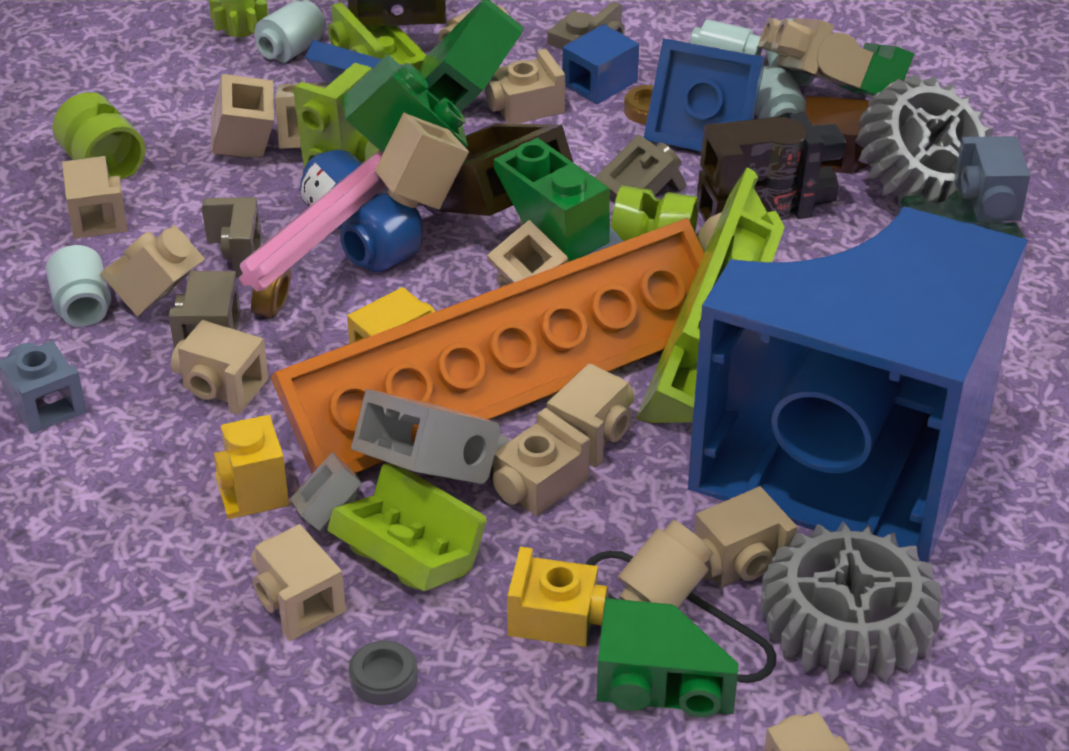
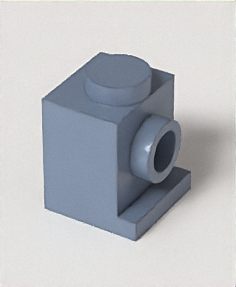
M1017 136L962 137L954 183L956 188H961L963 198L971 200L977 221L1021 220L1030 181V173Z
M54 341L39 346L33 343L20 344L10 351L7 358L0 360V377L4 393L30 434L87 412L79 372L74 365H69ZM55 391H59L64 398L37 409L35 401L37 398Z

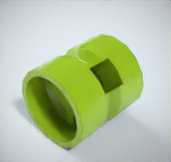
M83 92L69 98L54 115L52 124L54 139L72 160L105 156L109 177L120 176V180L136 174L142 165L146 153L144 139L106 97L96 92Z
M622 185L616 196L611 228L624 242L688 218L696 233L699 207L698 197L667 192L662 199H656L651 189Z

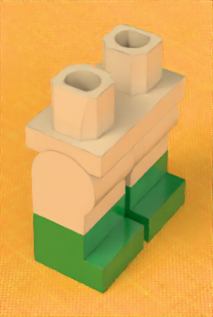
M768 18L758 42V47L779 54L777 66L791 71L806 73L873 98L878 92H882L890 83L898 79L904 81L915 54L891 45L865 43L863 48H860L857 41L850 35L832 32L835 25L822 20L793 18V21L788 19L779 21L774 18Z

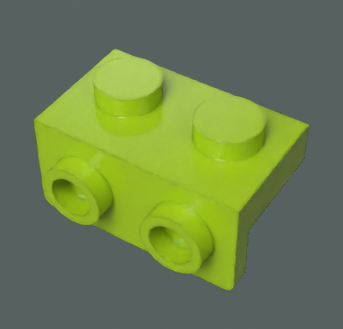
M342 2L331 5L333 23L328 26V34L333 46L383 59L389 54L400 65L409 63L420 72L426 54L399 26L365 27Z
M354 63L326 88L305 82H300L293 88L304 168L313 157L337 149L348 151L362 164L379 151L377 147L345 120L342 98L372 70L371 67Z
M387 463L381 468L374 495L333 508L327 531L348 543L350 549L357 555L373 559L397 574L398 579L406 586L425 592L460 578L473 568L487 520L480 512L408 469Z

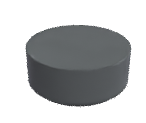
M394 641L369 643L357 650L350 660L349 678L351 688L357 697L370 704L390 705L402 701L412 693L417 684L416 658L410 649Z

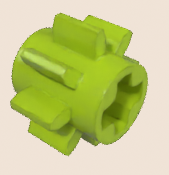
M208 0L210 17L214 22V30H224L226 34L233 37L252 35L255 33L257 22L269 15L268 2L264 0Z

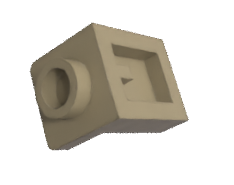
M612 1L594 17L589 13L573 10L547 32V44L562 50L563 46L603 24L624 35L625 27L622 23V4Z
M639 134L595 177L609 187V195L615 200L622 185L651 189L654 195L667 183L678 191L683 190L687 186L679 170L682 162L678 155L666 144L659 142L655 146Z
M257 197L206 198L202 203V215L207 243H221L223 259L232 260L233 271H236V277L239 278L243 274L240 269V263L261 247L262 231Z

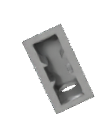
M366 389L351 449L414 472L484 484L489 479L490 471L493 470L495 451L510 440L507 436L500 434L501 429L497 422L458 410ZM417 424L419 427L413 444L411 431L413 426Z

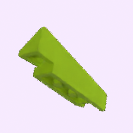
M746 168L726 201L643 398L636 420L648 423L693 422L702 304L730 259L773 262L785 226L776 211L767 213L754 189L758 177L755 171Z

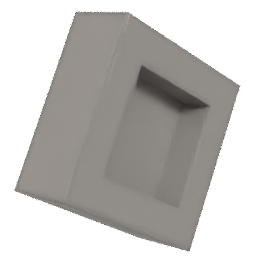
M331 452L290 499L300 516L320 531L330 520L333 508L356 500V490L362 482L350 466Z

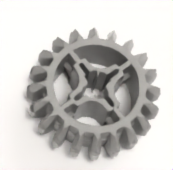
M915 74L904 81L898 79L890 83L882 92H878L869 101V106L857 123L861 130L858 132L855 142L864 148L858 161L869 164L872 167L868 179H879L884 185L882 196L894 193L898 196L899 208L913 203L916 210L928 212L933 209L937 214L946 213L952 207L955 209L962 208L971 201L970 199L963 198L961 188H956L954 183L962 137H990L994 129L983 126L981 123L985 111H974L968 105L971 95L960 98L955 94L954 83L941 88L935 76L922 81Z
M844 521L835 532H830L817 524L810 537L795 533L789 547H778L776 555L772 558V564H768L767 572L763 576L760 610L763 613L762 620L767 621L766 629L769 632V640L781 641L780 647L783 651L784 659L799 656L802 653L801 663L803 664L805 674L818 667L819 664L827 666V673L831 683L840 675L841 670L852 671V677L858 686L867 677L868 670H873L874 674L886 683L890 675L893 674L894 667L909 673L912 665L916 663V658H925L927 651L932 647L934 634L939 631L942 612H940L942 601L941 584L934 581L932 563L919 561L917 546L898 547L895 532L881 538L873 535L870 524L862 532L850 531Z

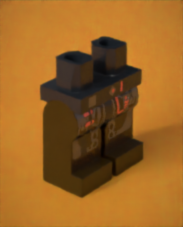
M804 112L791 113L788 118L772 117L704 125L700 166L703 170H699L697 187L698 211L705 222L710 217L722 213L732 189L746 168L755 171L758 177L754 189L767 213L776 211L781 220L787 219L793 214L797 220L812 217L814 205L837 200L839 188L837 175L831 166H820L821 162L844 157L846 146L844 135L836 124L812 125Z

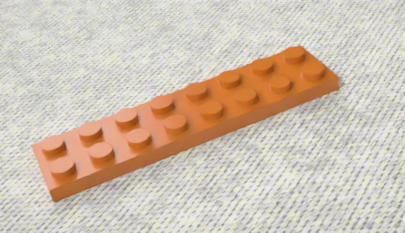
M685 218L275 371L270 378L311 474L331 452L350 466L355 474L386 463V461L351 449L366 389L442 406L493 420L557 394L589 363L610 373L660 353L665 349L702 261L704 252L689 219ZM417 424L413 426L411 431L413 444L419 427Z

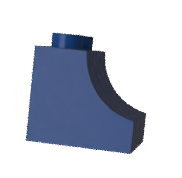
M903 206L897 217L885 229L862 244L843 252L793 262H755L730 259L702 304L688 490L726 501L761 486L796 525L814 530L817 524H819L828 531L835 532L844 521L850 531L862 532L870 524L873 535L881 538L895 532L899 548L917 546L919 561L929 563L989 423L1028 239Z

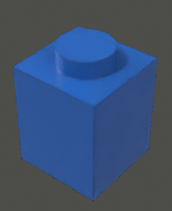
M604 24L562 47V71L565 74V87L597 105L638 81L639 43Z

